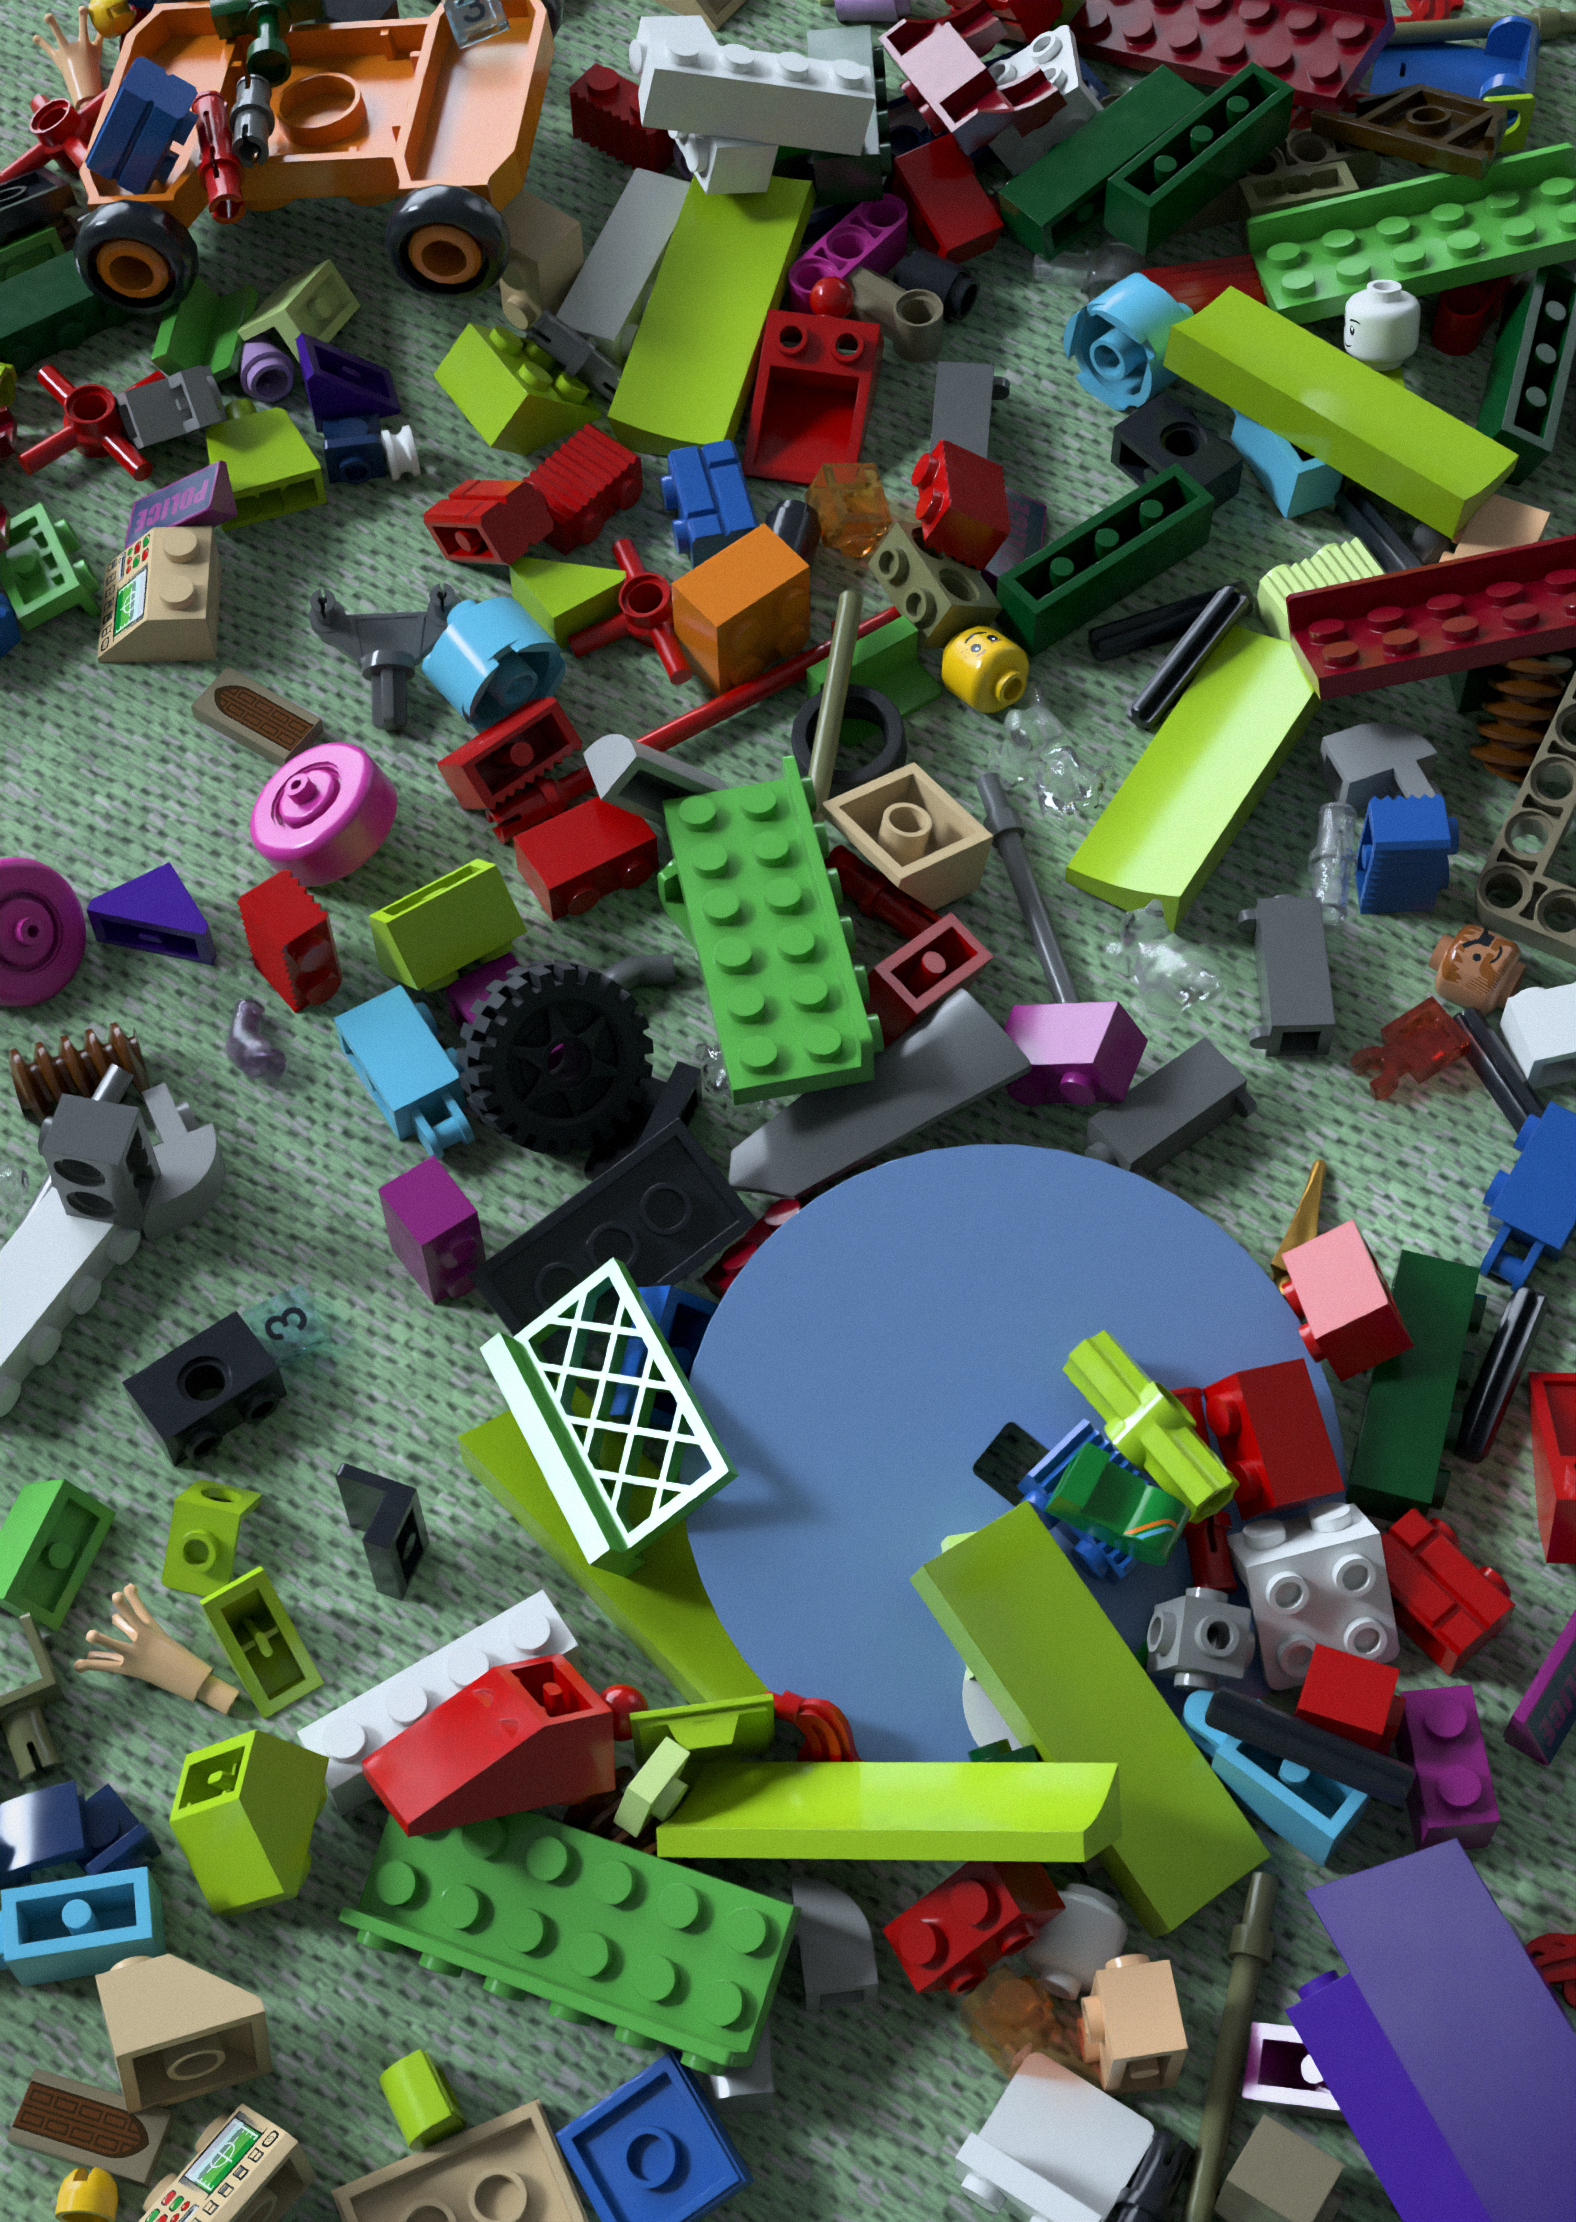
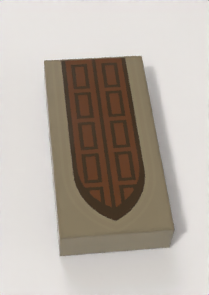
M228 666L191 705L195 719L280 767H283L291 759L306 751L323 732L321 718Z
M35 2068L6 2139L11 2145L79 2167H85L89 2170H92L94 2167L104 2168L114 2178L148 2188L176 2116L172 2111L157 2106H151L128 2115L123 2095Z

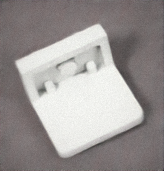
M1067 25L1060 26L1052 32H1045L1039 35L1030 46L1009 59L1000 60L988 68L993 79L1000 86L1018 79L1036 66H1039L1051 84L1059 89L1068 104L1054 114L1053 118L1046 125L1034 129L1024 138L1010 124L1000 131L997 137L988 144L1013 176L1021 174L1047 154L1053 145L1064 141L1086 124L1096 112L1104 110L1082 81L1075 35Z
M1329 1502L1320 1504L1309 1511V1515L1282 1522L1274 1519L1255 1521L1246 1525L1243 1528V1532L1227 1536L1233 1570L1247 1587L1263 1677L1272 1689L1284 1690L1303 1685L1316 1643L1381 1664L1390 1662L1397 1657L1400 1646L1380 1532L1354 1503Z
M1035 2052L1029 2054L1024 2059L978 2136L973 2132L969 2134L955 2157L954 2177L962 2181L960 2189L977 2204L994 2213H999L1000 2209L1003 2208L1023 2222H1106L1115 2206V2201L1121 2189L1126 2188L1153 2140L1154 2128L1144 2117L1048 2056Z

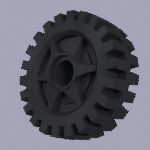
M554 959V963L545 960L529 962L530 968L528 969L517 966L507 971L508 980L505 982L495 979L485 988L490 997L486 1001L476 999L469 1011L477 1016L473 1024L463 1023L460 1036L467 1040L466 1048H457V1062L465 1068L464 1073L458 1074L461 1087L470 1094L467 1101L471 1108L482 1117L481 1120L512 1143L545 1154L547 1151L554 1155H570L571 1148L584 1152L594 1148L593 1139L596 1138L606 1142L616 1135L612 1127L615 1122L626 1126L634 1116L627 1108L632 1100L640 1104L642 1103L647 1091L639 1087L641 1078L651 1079L653 1065L645 1061L646 1054L654 1053L653 1039L643 1033L650 1026L646 1016L635 1009L639 1004L634 997L621 989L623 986L606 975L589 967L564 960ZM563 1044L564 1055L557 1067L549 1070L548 1058L551 1051L556 1046Z

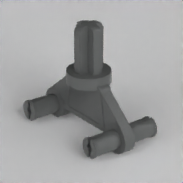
M440 583L433 586L429 593L430 602L427 611L346 615L344 607L336 601L335 595L331 591L324 589L325 597H322L321 589L315 591L310 597L312 608L310 609L309 619L311 627L321 637L323 642L332 645L354 661L358 667L362 668V676L366 680L371 681L373 726L386 732L406 727L408 722L407 681L415 676V666L419 665L422 659L432 652L437 640L448 627L447 617L451 610L461 603V600L455 596L454 589L444 583V591H441Z

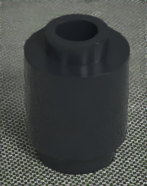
M923 247L916 249L912 255L907 253L902 257L897 265L893 279L896 285L906 291L923 289L935 293L943 303L944 320H948L950 317L963 320L971 311L980 287L979 279L971 276L969 268Z
M799 500L781 501L767 514L764 523L810 566L811 573L822 532L818 513L812 506Z

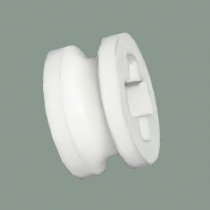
M402 426L398 434H391L389 430L381 431L384 453L392 481L400 480V476L404 472H410L413 477L420 476V466L410 426Z

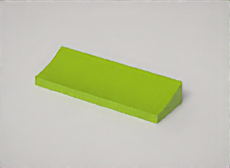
M695 174L693 175L607 415L617 441L637 453L669 455L671 450L692 446L702 449L705 444L729 439L734 442L759 368L768 310L779 309L788 283L789 269L795 262L817 197L812 181L771 175L767 192L706 195Z
M1231 285L1200 312L1171 326L1163 362L1165 368L1450 539L1456 536L1514 471L1519 457L1518 454Z
M1238 625L1232 627L1202 666L1067 865L1065 882L1174 933L1324 701H1320L1292 651L1291 642L1268 637ZM1141 909H1144V910H1147V909H1148V910H1150V911L1153 912V913H1150V912L1147 911L1146 914H1142V912H1140V914H1139L1138 912H1139Z
M560 1376L555 1377L557 1382H559ZM576 1385L570 1407L576 1417L590 1419L594 1403ZM511 1409L457 1436L462 1461L466 1467L691 1705L763 1695L766 1691H769L744 1661L715 1612L698 1572L688 1540L685 1518L641 1551L646 1563L626 1578L589 1565ZM582 1428V1430H583V1432H584V1434H585V1436H586L588 1429ZM605 1432L598 1459L604 1471L619 1473L627 1440L625 1435ZM641 1453L636 1476L659 1480L661 1472ZM610 1482V1484H611V1486H612V1488H613V1490H614L616 1483ZM633 1486L627 1516L634 1529L650 1517L656 1490Z
M1028 1500L1020 1503L973 1535L922 1565L909 1579L1021 1746L1026 1747L1033 1744L1038 1762L1118 1763L1122 1837L1096 1854V1857L1152 1939L1172 1932L1216 1896L1271 1857L1265 1845Z
M706 1762L683 1805L669 1820L656 1827L657 1856L686 1858L1086 1862L1122 1837L1118 1763Z

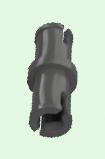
M250 74V88L247 89L248 81L245 76L241 77L237 82L235 90L236 103L231 108L229 123L230 129L234 134L232 154L238 157L244 167L254 168L255 153H257L259 166L263 165L268 159V138L272 135L275 127V116L270 107L272 97L270 83L263 76Z
M546 308L525 338L529 341L532 340L566 367L564 372L572 378L577 375L610 400L612 404L624 369L596 348L599 343L591 336L586 340L552 314L551 310Z

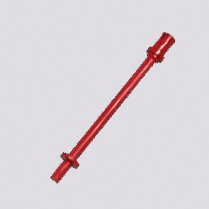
M892 606L859 623L856 641L900 618L901 615L896 607ZM835 620L831 622L832 637L835 626ZM832 638L634 741L663 753L806 678L807 668L829 657ZM588 765L559 780L547 779L545 776L537 777L533 783H530V788L505 800L504 803L496 805L495 810H485V815L488 823L495 821L496 824H500L491 829L497 839L504 844L514 836L539 823L564 813L569 801L594 789L596 786Z

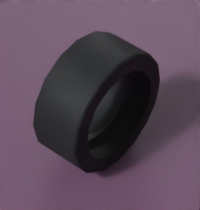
M848 685L842 720L861 719L877 725L882 730L885 739L884 750L876 760L866 767L852 771L834 770L829 800L900 769L906 763L908 748L905 728L899 709L885 694L866 685ZM823 690L803 704L793 721L791 745L800 777L807 776L809 773Z

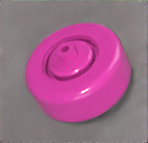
M343 742L322 744L308 749L291 759L267 782L252 810L250 819L251 839L257 851L277 872L282 869L292 870L293 878H299L300 886L312 887L329 884L357 870L380 848L388 836L396 817L397 793L390 778L360 747Z
M0 858V1007L32 1006L54 997L76 974L83 959L86 946V921L76 893L70 884L54 869L28 858Z

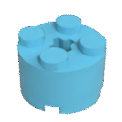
M1133 273L1110 287L1068 320L1064 330L1063 341L1067 360L1073 355L1075 356L1081 372L1075 377L1084 390L1114 410L1124 411L1129 406H1136L1137 408L1180 377L1163 366L1170 329L1172 325L1184 321L1195 314L1190 307L1184 303H1177L1168 292L1149 281L1143 274Z
M496 597L478 604L474 600L468 599L457 604L447 617L448 627L437 640L432 652L427 655L422 663V671L429 678L430 682L479 734L529 700L554 696L566 671V661L560 656L559 652L562 649L518 601L509 597Z

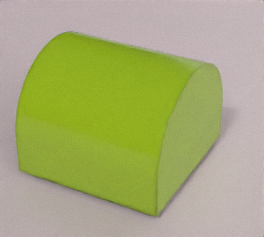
M420 2048L394 2063L380 2076L379 2084L410 2150L419 2151L426 2149L466 2128L467 2119L441 2064L427 2051L424 2052Z

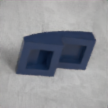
M76 1780L38 1790L0 1804V1890L32 1882L31 1871L92 1856L84 1788Z

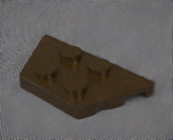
M1420 83L1398 88L1390 93L1375 94L1356 99V112L1340 115L1318 109L1311 112V133L1371 149L1377 156H1396L1417 162V165L1423 169H1442L1482 180L1487 176L1507 129V106Z

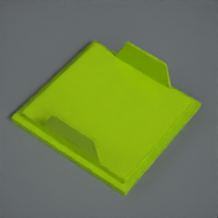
M773 1693L629 1713L636 1765H645L666 1736L690 1752L679 1780L688 1785L686 1791H692L706 1762H740L741 1756L768 1753L769 1746L775 1745Z

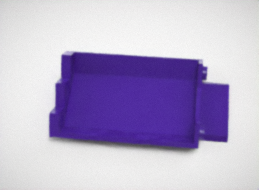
M1458 1838L1304 1891L1350 1972L1340 1977L1336 1970H1332L1310 1980L1297 1991L1301 2001L1286 2009L1285 2012L1402 2221L1576 2222V2027L1516 1927L1502 1914Z

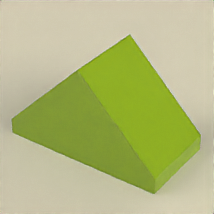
M522 556L509 566L513 599L526 609L561 649L570 645L567 639L568 636L620 613L618 597L622 586L627 581L626 571Z
M261 1566L199 1601L213 1637L263 1719L324 1684L265 1570Z

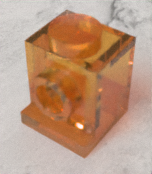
M825 463L804 495L805 502L812 505L818 513L822 529L821 540L823 547L841 548L842 554L846 557H860L871 552L892 524V518L876 463Z
M1005 1963L961 2002L959 2026L1008 2080L1018 2071L1029 2054L1041 2051L1062 2031L1060 2025L1055 2021L1056 2018L1050 2012L1054 2008V2004L1043 1987L1028 1974L1018 1978Z

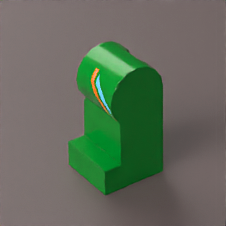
M1086 1441L1071 1458L1044 1511L1142 1562L1158 1566L1166 1565L1191 1516V1511L1173 1495L1143 1483V1479L1109 1461L1111 1454Z

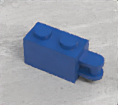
M1551 1101L1541 1118L1533 1114L1529 1115L1513 1145L1514 1149L1522 1152L1510 1174L1501 1169L1498 1171L1482 1204L1491 1208L1488 1213L1487 1227L1497 1231L1498 1234L1481 1263L1479 1274L1487 1278L1492 1273L1512 1283L1510 1290L1513 1292H1517L1519 1287L1526 1285L1542 1255L1558 1262L1576 1231V1114ZM1510 1238L1531 1249L1525 1261L1504 1250Z

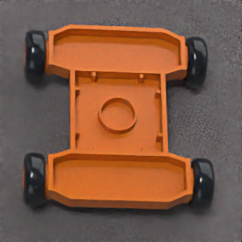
M156 0L153 10L126 35L79 171L88 196L87 207L90 214L84 218L73 245L75 268L88 290L104 303L128 313L150 315L171 310L188 297L199 271L198 249L188 228L209 204L208 194L201 186L198 176V168L202 159L197 140L196 124L184 146L175 141L173 142L170 150L180 156L165 185L154 180L147 194L134 195L118 186L117 180H108L88 169L85 160L118 89L136 57L143 56L164 68L168 76L174 74L196 87L198 94L207 90L221 93L225 98L224 102L227 101L228 117L230 116L231 108L236 103V85L241 77H246L248 81L247 89L250 88L251 78L247 73V49L256 38L251 34L220 40L211 17L210 0ZM443 0L430 17L291 25L288 34L281 39L288 45L291 51V75L284 84L271 87L270 107L274 112L275 127L272 135L268 138V159L263 165L259 166L257 153H255L254 168L243 166L245 178L241 189L246 208L254 211H270L281 208L294 199L346 196L349 201L357 205L375 206L387 203L400 195L401 199L395 205L385 229L386 256L395 273L411 288L434 299L461 301L481 296L498 284L509 262L510 231L500 212L524 188L555 50L554 38L563 22L564 0H480L479 3L485 6V15L481 20L472 23L466 22L463 17L466 15L470 17L479 15V8H469V5L475 0H464V4L458 5V0Z

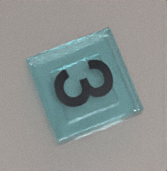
M441 0L454 38L460 49L511 29L501 0Z
M302 1283L242 1311L246 1324L279 1367V1370L332 1344L330 1335Z

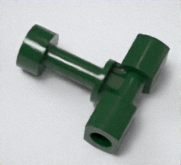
M210 0L211 17L220 40L251 34L256 38L247 49V73L249 77L250 74L263 76L268 80L271 87L284 84L291 75V51L288 45L281 40L288 34L291 24L327 16L325 0Z

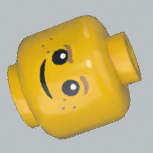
M975 626L962 631L950 639L945 646L942 654L941 671L943 683L947 690L978 712L993 714L1018 701L1026 689L1029 661L1025 651L992 627Z

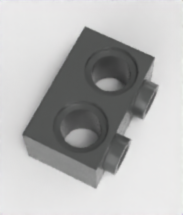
M62 1093L54 1117L48 1116L41 1126L38 1151L45 1159L51 1174V1184L53 1188L57 1189L66 1215L142 1229L161 1176V1170L140 1109L138 1107Z

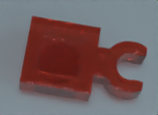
M1431 996L1380 1029L1382 1042L1385 1046L1363 1048L1353 1055L1350 1063L1352 1071L1356 1076L1364 1074L1371 1069L1383 1071L1382 1075L1369 1082L1372 1097L1375 1101L1390 1096L1397 1089L1399 1078L1409 1072L1420 1085L1471 1052L1470 1038L1437 1000Z

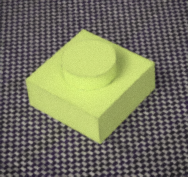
M666 1736L626 1788L613 1822L636 1838L653 1816L664 1822L674 1811L687 1790L688 1785L679 1780L690 1752Z

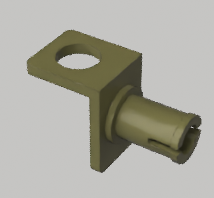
M28 1612L19 1616L42 1678L0 1696V1728H2L9 1745L21 1783H31L41 1779L33 1757V1751L35 1750L43 1769H46L48 1775L59 1771L64 1766L62 1757H59L42 1712L47 1708V1705L65 1698L39 1628Z

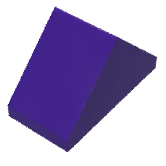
M303 332L295 339L304 388L316 432L323 431V419L378 413L379 418L397 415L401 412L390 370Z
M170 862L90 900L86 911L96 941L214 965L217 954L209 925Z

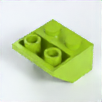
M469 322L433 374L434 378L491 448L523 456L585 426L586 423L599 419L602 415L588 398L589 389L583 381L576 376L572 378L564 372L565 369L559 361L532 340L529 341L527 338L516 336L512 331L500 325H496L492 329Z
M478 858L369 915L377 960L383 973L418 991L424 988L425 992H432L451 984L459 977L457 970L476 959L480 963H485L505 955L513 948L511 941L528 932L497 865Z
M257 1729L186 1754L169 1824L213 1914L230 1917L297 1897L298 1890L305 1883L311 1867V1855L308 1852L314 1822L321 1814L327 1799V1785L324 1783L329 1757Z

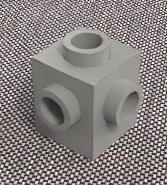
M1187 1588L1186 1595L1155 1605L1154 1615L1150 1621L1147 1634L1149 1653L1146 1674L1174 1680V1688L1190 1693L1202 1689L1215 1692L1218 1685L1243 1679L1244 1671L1250 1666L1255 1650V1636L1253 1631L1249 1630L1252 1609L1227 1604L1228 1594L1207 1588Z

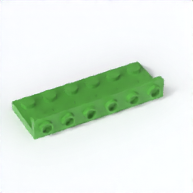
M1566 142L1495 159L1490 166L1487 176L1482 180L1445 171L1247 219L1248 252L1252 254V262L1255 264V270H1257L1260 284L1263 286V294L1266 295V302L1269 308L1295 324L1300 325L1345 314V306L1350 297L1362 290H1366L1367 284L1375 280L1396 281L1401 284L1402 291L1418 297L1576 259L1575 149L1571 143Z
M794 755L782 757L783 779L662 801L664 821L734 1106L874 1080V1053L884 1051L883 1035L877 1013L866 1015L863 1003L870 1001L869 985L864 965H852L850 958L851 953H856V941L851 918L849 915L839 917L836 906L843 904L838 871L836 867L825 868L823 859L830 856L826 828L823 821H812L811 813L817 811L812 778L810 775L800 777Z
M529 1810L410 1838L407 1837L392 1814L389 1813L358 1907L342 1906L338 1921L359 1928L356 1941L361 1944L393 1954H397L400 1944L422 1952L419 1965L457 1978L461 1977L463 1968L486 1976L483 1989L491 1993L520 2002L525 2001L527 1992L551 2000L548 2013L555 2017L588 2027L592 2017H597L617 2025L613 2037L621 2042L655 2052L659 2041L684 2050L680 2063L707 2074L723 2077L726 2066H752L803 1907Z

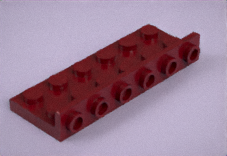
M1085 0L1068 24V27L1075 35L1077 52L1080 57L1147 72H1153L1163 64L1183 80L1219 88L1253 61L1295 88L1293 104L1340 114L1396 30L1390 0Z
M1576 534L1289 594L1286 597V607L1292 651L1320 701L1574 648L1576 647Z

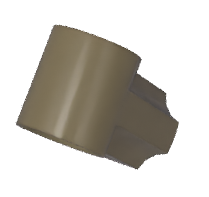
M861 266L847 277L846 282L851 286L854 293V305L849 315L862 322L880 324L883 336L893 341L894 350L902 359L921 363L929 361L939 354L942 349L943 303L935 293L923 289L906 291L872 269H864Z

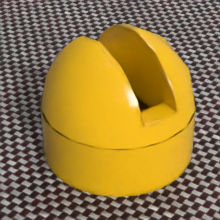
M91 0L88 8L89 16L99 34L107 39H115L126 33L133 26L136 10H131L127 3L129 0Z
M85 2167L74 2169L63 2180L58 2192L55 2218L61 2222H115L119 2198L117 2185L112 2175L100 2167H94L90 2174Z

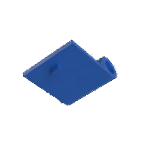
M1508 16L1500 19L1491 27L1485 49L1448 42L1384 46L1374 61L1369 93L1386 94L1398 88L1420 83L1481 100L1490 96L1528 93L1534 96L1541 44L1540 31L1535 23L1525 17ZM1400 72L1404 74L1403 77H1399ZM1507 109V129L1518 118V111L1514 109Z

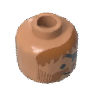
M1476 924L1464 926L1455 938L1444 933L1436 945L1428 964L1429 968L1438 971L1435 978V990L1439 996L1466 1009L1474 1007L1480 1010L1483 1015L1492 1013L1496 1007L1505 1008L1507 999L1516 995L1528 966L1520 963L1521 950L1516 943Z

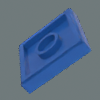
M669 2051L554 2134L601 2222H699L755 2182L690 2067L680 2063L683 2055L681 2051Z

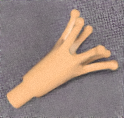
M85 5L80 6L78 9V41L74 43L67 41L52 13L46 14L44 21L49 24L54 33L59 49L55 50L40 35L33 37V43L40 45L61 71L77 111L103 92L100 59L104 37L97 32L95 41H89L87 30L89 9Z
M130 1583L124 1587V1594L123 1592L113 1594L112 1603L121 1614L116 1613L112 1616V1624L127 1634L133 1642L130 1644L113 1639L96 1630H90L86 1635V1640L89 1643L102 1645L116 1653L90 1651L87 1653V1659H78L74 1662V1670L78 1673H84L87 1670L107 1671L141 1678L191 1702L199 1699L227 1715L241 1691L214 1676V1669L170 1637L162 1629L139 1598L136 1585ZM125 1596L127 1597V1599H128L129 1603L131 1604L132 1608H131V1607L128 1605V1603L125 1601Z

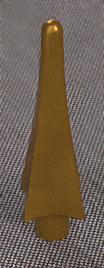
M1317 1159L1312 1164L1299 1206L1270 1264L1273 1270L1270 1279L1275 1283L1287 1302L1288 1300L1281 1285L1290 1281L1291 1278L1282 1254L1317 1237L1321 1195L1327 1171V1164L1322 1159Z

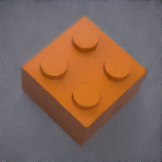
M765 523L671 583L674 633L691 670L718 697L759 676L765 667L780 657H793L802 650L810 638V566Z

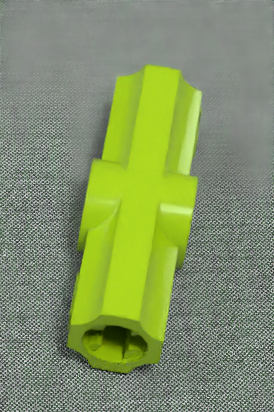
M1103 1330L1091 1338L1084 1339L1068 1355L1069 1359L1062 1370L1107 1422L1104 1426V1431L1109 1439L1133 1465L1143 1472H1149L1165 1492L1173 1495L1191 1511L1190 1522L1198 1524L1207 1517L1217 1514L1233 1499V1494L1240 1483L1235 1479L1233 1473L1224 1466L1218 1455L1195 1432L1193 1428L1197 1424L1193 1416L1164 1385L1149 1378L1112 1333Z

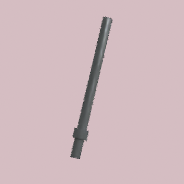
M994 772L985 773L979 776L975 782L987 814L984 826L994 836L991 845L994 848H999L1055 1004L1082 1003L1022 842L1026 832L1019 813L1016 809L1010 808L998 774Z

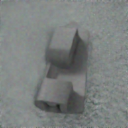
M960 988L886 1046L883 1052H879L874 1056V1080L806 1092L731 1151L729 1184L734 1191L762 1193L798 1200L947 1116L1030 1073L1032 1070L1031 1062L987 1011L968 992Z

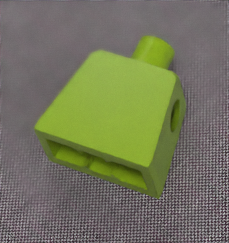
M236 399L224 407L228 420L210 425L206 430L209 464L211 465L220 460L226 462L238 515L220 524L223 532L327 503L320 464L285 409L275 407L257 412L252 401Z

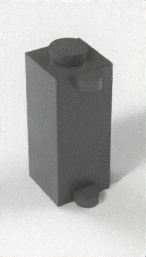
M938 361L930 454L939 441L945 439L988 459L992 400L1006 399L1010 393L1009 380L1005 377L994 376V364Z
M1281 894L1272 898H1258L1256 909H1245L1236 914L1237 929L1244 933H1252L1262 1019L1261 1026L1253 1027L1248 1032L1250 1046L1254 1049H1265L1266 1056L1328 1055L1336 1023L1320 897H1298L1293 894Z
M1204 1037L1129 1090L1123 1102H1112L1088 1119L1085 1156L1101 1160L1150 1181V1175L1236 1113L1243 1118H1247L1257 1110V1104L1254 1098L1246 1091L1247 1079Z

